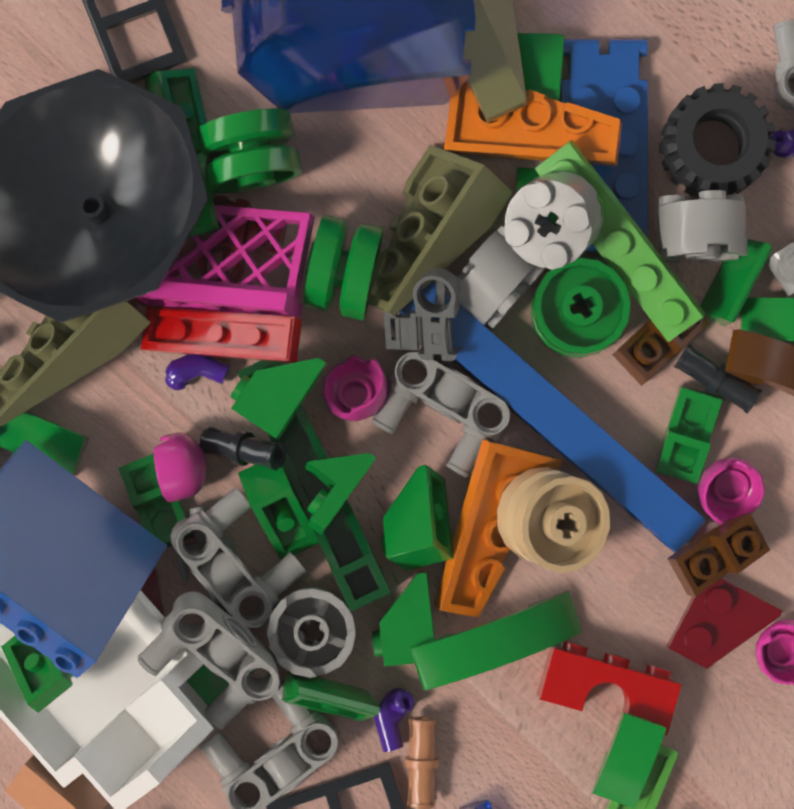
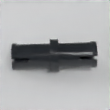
M690 344L687 345L674 368L681 370L706 386L705 391L711 395L714 393L719 394L744 410L743 412L747 414L763 391L747 381L726 372L725 362L722 365L718 364L693 348Z
M210 426L202 432L200 437V446L205 454L230 458L233 464L246 466L251 463L277 471L286 460L287 451L283 443L255 438L251 432L241 430L237 433H232Z

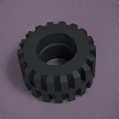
M723 83L713 84L710 89L702 86L697 88L692 95L689 96L687 94L669 115L661 131L663 138L659 144V154H664L665 159L662 161L664 170L670 169L673 174L670 180L676 186L679 182L686 187L685 193L692 196L695 192L724 190L726 195L739 194L760 177L761 173L768 167L771 161L769 156L775 150L776 140H771V135L775 132L774 122L767 123L765 117L769 114V111L765 105L758 108L754 104L758 97L750 92L745 97L740 94L742 87L732 85L727 90L724 89ZM711 120L719 121L734 131L739 141V155L733 163L716 165L700 156L693 141V132L699 123Z

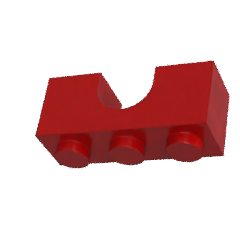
M569 641L562 642L561 648L557 646L550 647L537 692L540 700L583 711L586 697L592 688L601 683H613L621 688L624 695L622 711L665 726L666 731L664 735L668 736L682 686L676 680L671 679L672 671L647 664L645 671L629 667L630 659L605 652L603 659L586 655L588 647Z

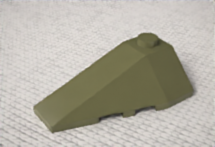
M424 0L487 122L489 123L527 105L513 0Z
M429 145L404 186L402 193L407 199L401 215H394L389 228L394 231L388 249L382 251L378 256L372 272L366 303L395 316L413 299V288L424 272L433 268L446 269L490 229L513 191L484 164ZM433 280L425 281L422 285V290Z
M131 300L62 323L48 316H45L41 324L33 321L26 332L30 336L28 344L20 355L10 357L0 371V426H3L120 355L131 343L140 337L142 331L151 322Z

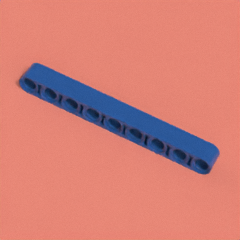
M432 281L422 291L426 299L435 304L436 283ZM445 292V304H448L451 297ZM412 299L398 313L402 314V316H410L411 311H415L414 300ZM459 304L460 310L456 317L452 318L453 347H461V350L453 361L490 393L503 400L509 410L674 553L685 547L706 523V520ZM435 317L434 320H440V317Z

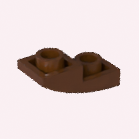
M703 317L668 342L651 319H649L612 355L642 386L695 338L709 322Z
M741 329L733 330L725 371L754 385L769 384L794 396V346Z
M745 513L709 531L667 559L686 594L696 597L726 574H739L769 552L770 548L751 513Z

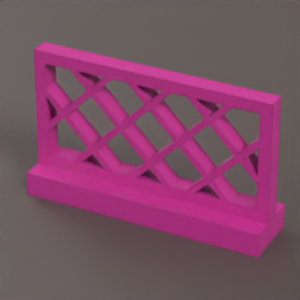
M214 205L217 219L223 227L205 241H203L200 235L193 236L199 246L181 260L177 256L174 261L175 265L170 268L158 290L133 298L134 301L145 307L292 316L301 319L303 305L298 302L315 217L311 213ZM225 218H229L232 220L227 222ZM248 220L256 221L262 231L243 245L234 231ZM265 222H272L268 226L265 224ZM287 224H299L297 239L283 249L274 234ZM229 236L238 250L219 264L210 250ZM269 239L278 254L259 268L250 256V253ZM205 255L214 269L200 280L192 279L186 269ZM244 258L253 270V273L239 284L232 283L226 272ZM285 262L290 269L287 288L272 287L265 276ZM181 273L183 278H178L177 276ZM220 277L223 282H218L215 280H217ZM260 281L263 286H259V285H255V284Z

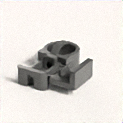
M429 269L422 274L413 288L412 296L415 311H411L410 316H402V314L392 316L384 312L386 349L418 350L419 345H423L418 353L422 360H433L435 355L438 354L442 355L443 361H453L456 359L461 347H453L452 318H455L460 310L459 297L461 289L459 281L454 274L446 269ZM425 281H436L435 304L428 301L423 294L422 285ZM445 285L451 293V299L448 304H445ZM440 317V320H434V318Z

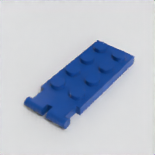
M564 39L563 56H569V80L561 81L560 102H569L621 120L622 131L617 166L591 165L648 238V80H639V57L647 56V39H609L608 54H599V39ZM591 244L584 253L599 252L594 247V245Z

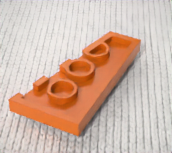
M458 66L454 67L444 150L460 155L545 161L566 143L573 140L590 164L617 166L622 131L620 119L569 102L563 103L548 98L544 94L529 90L526 91L527 105L488 123Z
M482 439L452 540L453 559L446 561L433 606L441 611L479 617L505 569L502 563L510 550L505 545L498 531L497 509L502 493L515 477L525 471L541 467L559 470L563 460Z

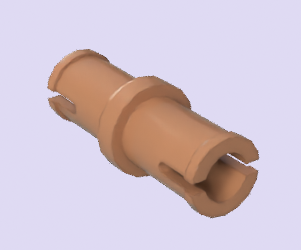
M414 716L409 718V755L405 756V767L409 768L407 806L416 809H428L435 807V769L439 768V757L435 756L437 718Z

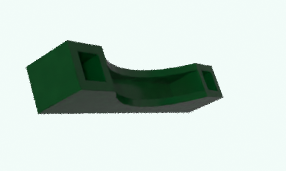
M260 360L237 371L241 380L244 375L251 378L257 370L284 364L283 362ZM302 404L280 439H276L269 433L267 434L271 442H280L286 447V460L283 466L310 521L313 514L307 510L309 505L322 488L328 493L332 489L305 470L307 462L328 459V456ZM347 499L324 533L320 535L315 530L314 532L333 576L352 612L390 594L391 588Z

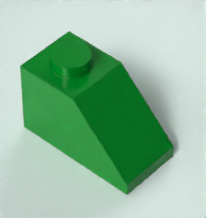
M320 358L257 370L251 378L244 375L230 396L235 400L231 409L276 439H280L328 365Z
M426 464L418 466L383 517L384 534L381 537L383 552L388 560L406 571L453 559L445 478Z
M253 465L238 472L250 507L280 560L289 552L295 555L319 544L314 530L308 526L309 519L284 466L275 471L267 467Z
M420 571L414 575L379 621L380 630L372 631L374 656H383L384 667L415 663L410 648L434 639L426 571Z

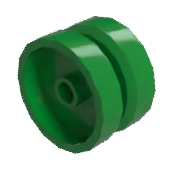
M270 108L243 111L208 121L199 126L197 136L200 151L204 155L215 158L204 169L210 192L223 194L257 190L290 181L303 173L299 151L294 147L284 145L295 135L292 116L289 110Z
M323 214L307 262L306 286L303 300L304 309L326 313L333 304L337 288H340L342 290L339 310L342 317L364 321L369 305L366 302L371 276L380 254L384 227L361 223L355 230L351 248H347L348 226L345 219Z
M577 258L564 267L550 270L545 274L532 296L530 318L535 334L545 347L560 356L580 359L600 353L620 337L629 321L631 301L626 284L614 269L599 260ZM576 302L582 303L585 306L586 314L584 317L581 313L573 315L570 308Z

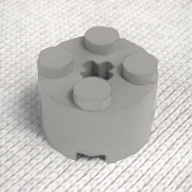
M568 171L546 173L534 178L523 186L509 202L503 229L506 242L526 262L541 268L553 270L562 268L575 261L598 238L603 224V215L601 216V206L597 200L596 195L598 194L595 188L583 177ZM551 212L559 217L556 221L559 224L558 226L550 222L548 215Z
M707 190L699 192V199L685 200L684 195H665L659 197V254L666 262L680 263V256L686 255L688 260H699V263L730 261L739 259V256H748L747 217L744 196L726 195L724 190Z
M503 225L498 230H495L472 255L467 265L463 268V273L459 277L455 276L459 281L461 289L459 304L483 325L486 324L491 329L501 321L514 303L525 294L545 269L526 262L513 250L512 246L506 242ZM446 287L445 292L451 296L450 290Z
M318 586L299 588L284 597L272 612L267 629L270 649L274 653L277 662L291 673L309 678L328 674L342 666L353 650L357 633L354 612L350 611L345 599L331 589ZM312 620L320 622L319 629L325 633L324 638L320 639L316 636L314 642L306 640L307 632L301 628L303 622L310 624Z

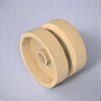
M541 467L525 471L515 477L502 493L498 505L497 524L498 531L505 545L517 556L533 562L541 568L565 573L577 571L586 566L603 549L610 530V512L602 492L589 481L549 467Z

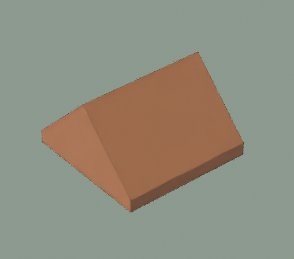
M35 755L24 764L5 791L25 809H104L109 804L83 773L63 788Z

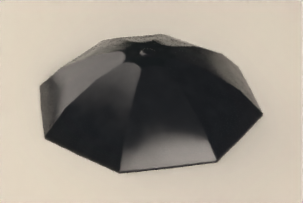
M100 69L6 101L0 109V293L62 323L158 290L208 202L198 157L183 108Z

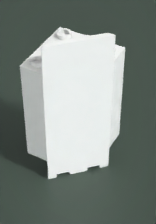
M141 590L97 662L80 677L75 678L73 676L71 678L73 685L39 713L27 705L1 648L15 634L0 623V717L63 788L83 773L114 809H126L159 785L214 729L213 724L205 715V709L208 706L186 681L203 665L197 656L188 649H181L157 676L151 675L139 664L138 655L162 632L161 625L165 619Z

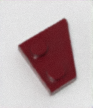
M721 578L698 596H692L666 647L707 669L779 618L783 611Z

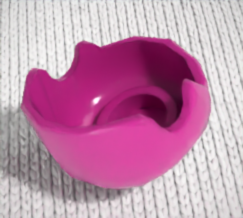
M352 355L345 362L335 365L325 376L322 396L330 411L337 417L348 421H361L376 415L386 402L388 382L382 367L375 358L365 360Z
M177 432L162 436L160 441H167L157 445L154 448L153 454L158 484L163 497L167 502H173L196 495L204 485L208 464L203 449L194 438L186 433Z
M725 458L717 460L703 471L698 484L700 504L705 512L716 523L723 525L725 522L742 514L755 512L761 505L765 494V487L761 473L749 461L740 458Z
M784 619L773 623L760 634L759 640L756 642L755 656L759 669L773 682L786 685L792 684L793 686L794 619Z

